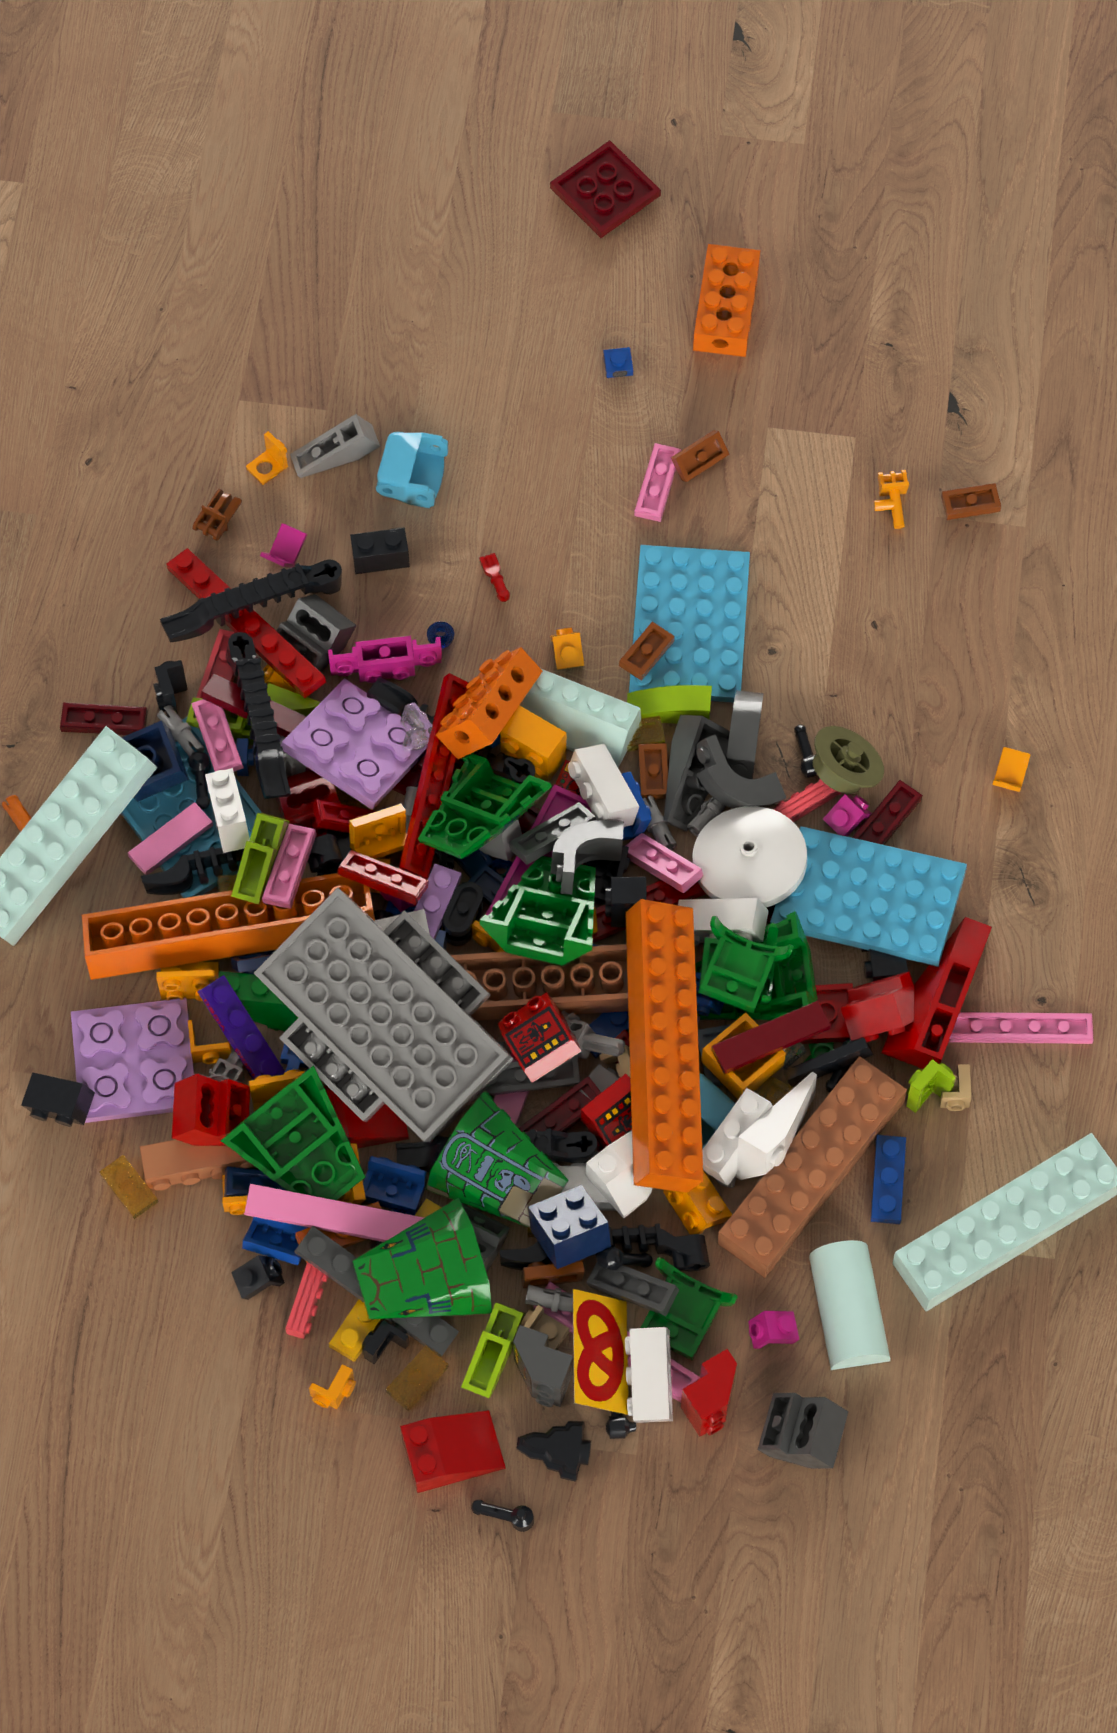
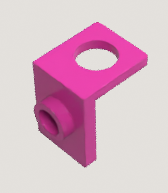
M282 523L270 553L261 552L260 556L283 567L292 568L297 561L307 533Z

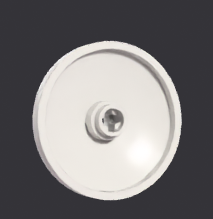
M759 806L734 808L713 818L699 833L694 844L692 856L693 864L700 867L703 872V877L698 883L712 899L758 898L766 908L780 903L797 889L804 878L808 860L805 839L796 824L778 811Z

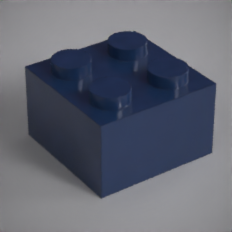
M162 720L122 737V739L158 767L133 797L137 802L189 780L172 732Z
M582 1185L528 1206L531 1232L556 1269L611 1247L608 1221Z

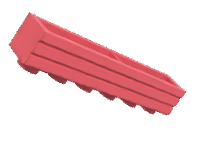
M819 779L817 783L807 785L804 791L794 793L786 802H779L773 810L782 813L795 822L840 795L841 792L830 788Z
M308 1262L285 1328L288 1335L305 1339L306 1333L309 1334L311 1331L312 1323L310 1321L312 1316L315 1317L318 1306H316V1303L323 1294L322 1284L327 1282L328 1276Z

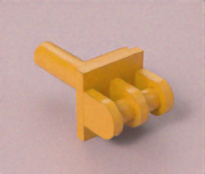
M901 470V473L890 471L886 475H883V472H878L879 496H890V499L874 500V511L892 510L894 528H904L900 494H906L909 487L906 470Z

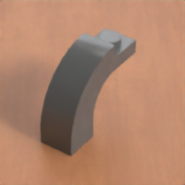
M736 690L726 761L736 774L747 779H753L764 693Z
M716 735L707 737L695 744L697 747V757L705 766V770L698 773L697 776L708 793L720 803L733 809L744 806L767 808L786 799L776 772L759 779H747L736 774L728 765Z
M595 820L584 822L571 827L561 834L554 844L551 863V874H556V881L561 882V894L572 895L574 872L581 864L592 860L621 861L624 821Z

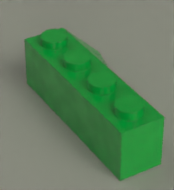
M219 971L218 978L223 975L226 977L254 1022L266 1025L267 1028L275 1031L281 1030L285 1032L298 1019L255 974Z

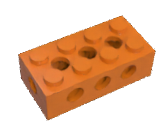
M708 244L694 330L693 351L746 357L761 250Z
M522 647L512 652L506 650L495 660L491 658L486 660L479 668V675L467 684V692L453 704L455 709L441 721L442 727L436 736L457 759L493 744L543 672Z

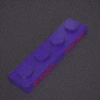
M224 975L198 991L201 999L253 1080L261 1075H271L272 1077L284 1075L285 1070Z

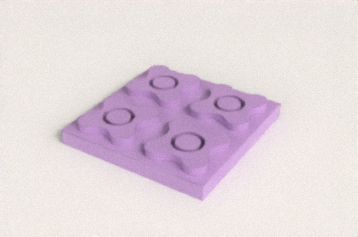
M344 678L282 741L281 746L285 753L373 810L426 754L430 734L426 735L423 729L417 725L411 726L410 721L406 718L403 719L400 715L391 713L382 707L377 700L368 698L365 691Z
M179 998L71 1012L76 1081L83 1083L95 1092L85 1123L173 1112L174 1083L194 1075L186 998H183V1000Z

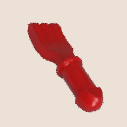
M492 553L485 555V557H479L486 576L491 577L490 582L494 585L497 598L502 602L508 601L510 592L507 590L503 581L504 578L500 574L501 568L496 554Z

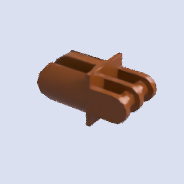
M218 488L206 507L202 505V511L194 521L192 529L195 531L199 529L203 531V535H211L213 540L218 541L223 533L228 531L227 524L241 505L242 500L238 497L232 499L231 494L227 492L223 494V490Z

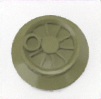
M839 726L824 727L815 736L814 747L816 754L813 758V767L818 777L830 788L841 793L853 794L861 788L874 787L880 783L884 776L882 759L875 748L863 737Z

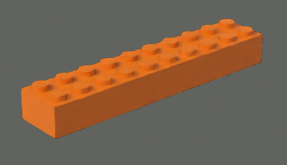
M334 873L301 879L291 909L265 904L263 900H261L260 904H255L231 897L233 890L83 914L81 916L84 953L90 979L276 950L337 887L375 921L371 890L368 886Z
M640 899L626 912L634 1185L688 1193L704 1181L693 908Z

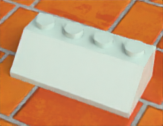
M541 669L543 672L525 696L522 707L565 731L566 749L574 752V749L605 744L619 768L641 726L640 708Z

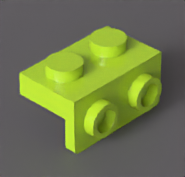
M933 1059L923 1071L918 1069L908 1082L911 1086L906 1093L908 1095L906 1107L916 1113L933 1092L940 1098L942 1092H952L956 1078L953 1075V1071L943 1063L938 1064Z

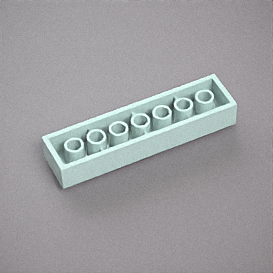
M105 726L0 857V937L12 946H15L141 789L142 785L158 768L146 756L107 726Z
M1090 1133L897 1250L892 1264L927 1312L1116 1196L1117 1167L1094 1135Z

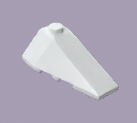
M811 1072L739 1136L736 1176L738 1179L744 1180L765 1175L774 1166L777 1167L783 1162L815 1097L817 1074Z
M632 1130L609 1144L586 1162L585 1176L623 1218L643 1204L652 1193L653 1188L634 1185Z

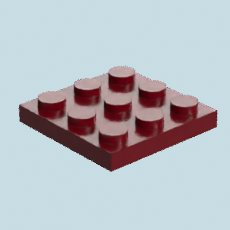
M610 140L550 182V189L600 238L661 196V189Z

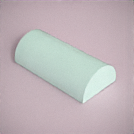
M850 1240L830 1243L813 1250L809 1255L830 1369L836 1370L889 1362L890 1354L868 1245L862 1241Z

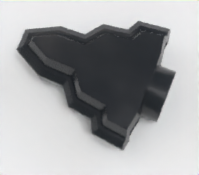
M568 1421L565 1426H553L546 1433L532 1432L518 1437L516 1449L530 1459L542 1460L547 1469L559 1472L560 1478L576 1482L580 1464H589L591 1440L584 1439V1421Z

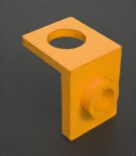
M269 431L264 434L266 451L246 465V469L262 485L288 467L285 445ZM262 462H268L272 465V470L267 474H261L257 471V466Z
M1003 747L992 785L1020 792L1030 754Z
M188 1020L193 1063L215 1064L219 1058H229L232 1052L229 1042L196 1046L193 1022Z

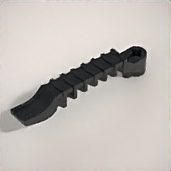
M331 559L311 566L297 563L295 567L287 570L283 568L281 572L267 574V577L255 578L247 584L240 583L238 587L226 588L224 592L218 594L212 593L210 597L199 599L184 611L161 618L160 623L170 643L195 638L211 630L214 626V619L222 627L225 625V615L231 614L233 618L237 619L239 618V610L246 609L249 613L253 612L254 605L260 604L263 608L267 607V601L271 599L279 603L281 602V596L285 594L290 598H294L295 591L299 589L305 595L319 592L329 595L334 594L340 590L342 585V568L337 561Z
M237 632L232 634L228 640L226 660L231 666L234 676H238L237 686L241 688L240 698L245 700L243 709L244 712L248 713L246 722L247 725L251 726L250 739L254 740L252 753L256 755L255 764L259 784L265 799L288 797L291 795L285 771L283 748L280 745V735L277 733V722L274 721L273 717L274 710L271 709L270 705L271 698L267 693L268 686L264 682L265 674L261 670V658H258L252 638L246 633Z
M379 677L367 692V697L377 700L382 707L391 713L398 714L403 719L406 718L410 721L411 726L417 725L423 729L426 735L430 734L434 716L428 715V705L424 703L418 708V702L412 694L398 685ZM489 745L473 752L475 755L488 759L495 775L522 784L529 775L535 776V767L527 759H517L502 752L495 756L491 753L492 747Z
M328 834L315 838L307 861L312 873L336 871L343 862L335 835ZM210 847L209 850L202 852L196 850L193 851V854L182 855L178 862L166 871L141 876L142 883L147 894L174 895L184 893L193 884L192 871L197 870L199 882L202 885L209 883L206 871L208 867H212L216 877L223 876L222 864H228L232 872L237 871V861H241L244 849L223 853L222 847L216 849Z
M548 1128L546 1131L532 1129L530 1132H525L531 1139V1143L540 1152L542 1151L548 1156L552 1162L586 1164V1162L603 1150L595 1135L588 1131L566 1133ZM451 1135L449 1137L437 1136L431 1143H397V1163L406 1166L414 1165L421 1170L431 1172L433 1165Z
M660 1223L654 1224L653 1227H644V1225H638L637 1228L622 1226L621 1229H611L609 1227L611 1247L616 1248L615 1244L621 1243L624 1253L632 1252L631 1243L638 1242L640 1253L648 1252V1245L655 1244L657 1254H665L672 1257L674 1267L680 1271L694 1272L704 1270L710 1266L706 1240L702 1234L675 1237L661 1229ZM539 1242L523 1249L499 1250L501 1266L523 1271V1268L531 1263L544 1262L545 1265H548L550 1262V1258Z

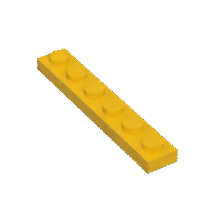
M426 1198L415 1216L425 1218L442 1207ZM358 1299L330 1341L329 1347L355 1362L363 1351L364 1347L362 1344L370 1331L375 1332L383 1319H369L364 1302Z

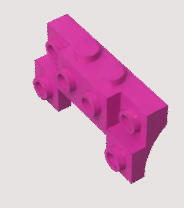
M411 636L355 642L356 647H352V653L333 655L332 649L328 650L331 676H349L352 673L359 672L360 682L375 683L379 677L403 680L409 676H415L414 666L429 667L436 663H442L440 637H436V641L433 644L417 645L416 640L411 641Z

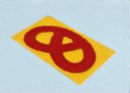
M573 1289L574 1403L628 1415V1385L626 1381L628 1355H626L625 1337H627L626 1301Z

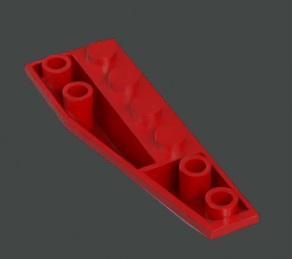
M967 917L962 920L945 943L939 967L929 965L914 984L913 1022L905 1026L906 1031L891 1036L888 1035L882 1054L924 1069L932 1059L938 1064L941 1063L992 929L991 926Z

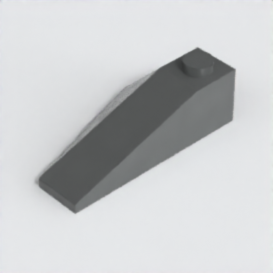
M680 715L671 743L663 821L682 831H688L687 825L699 813L701 805L709 794L697 776L698 773L705 770V766L697 757V747L695 744L707 737L716 735L727 760L729 730L703 716Z

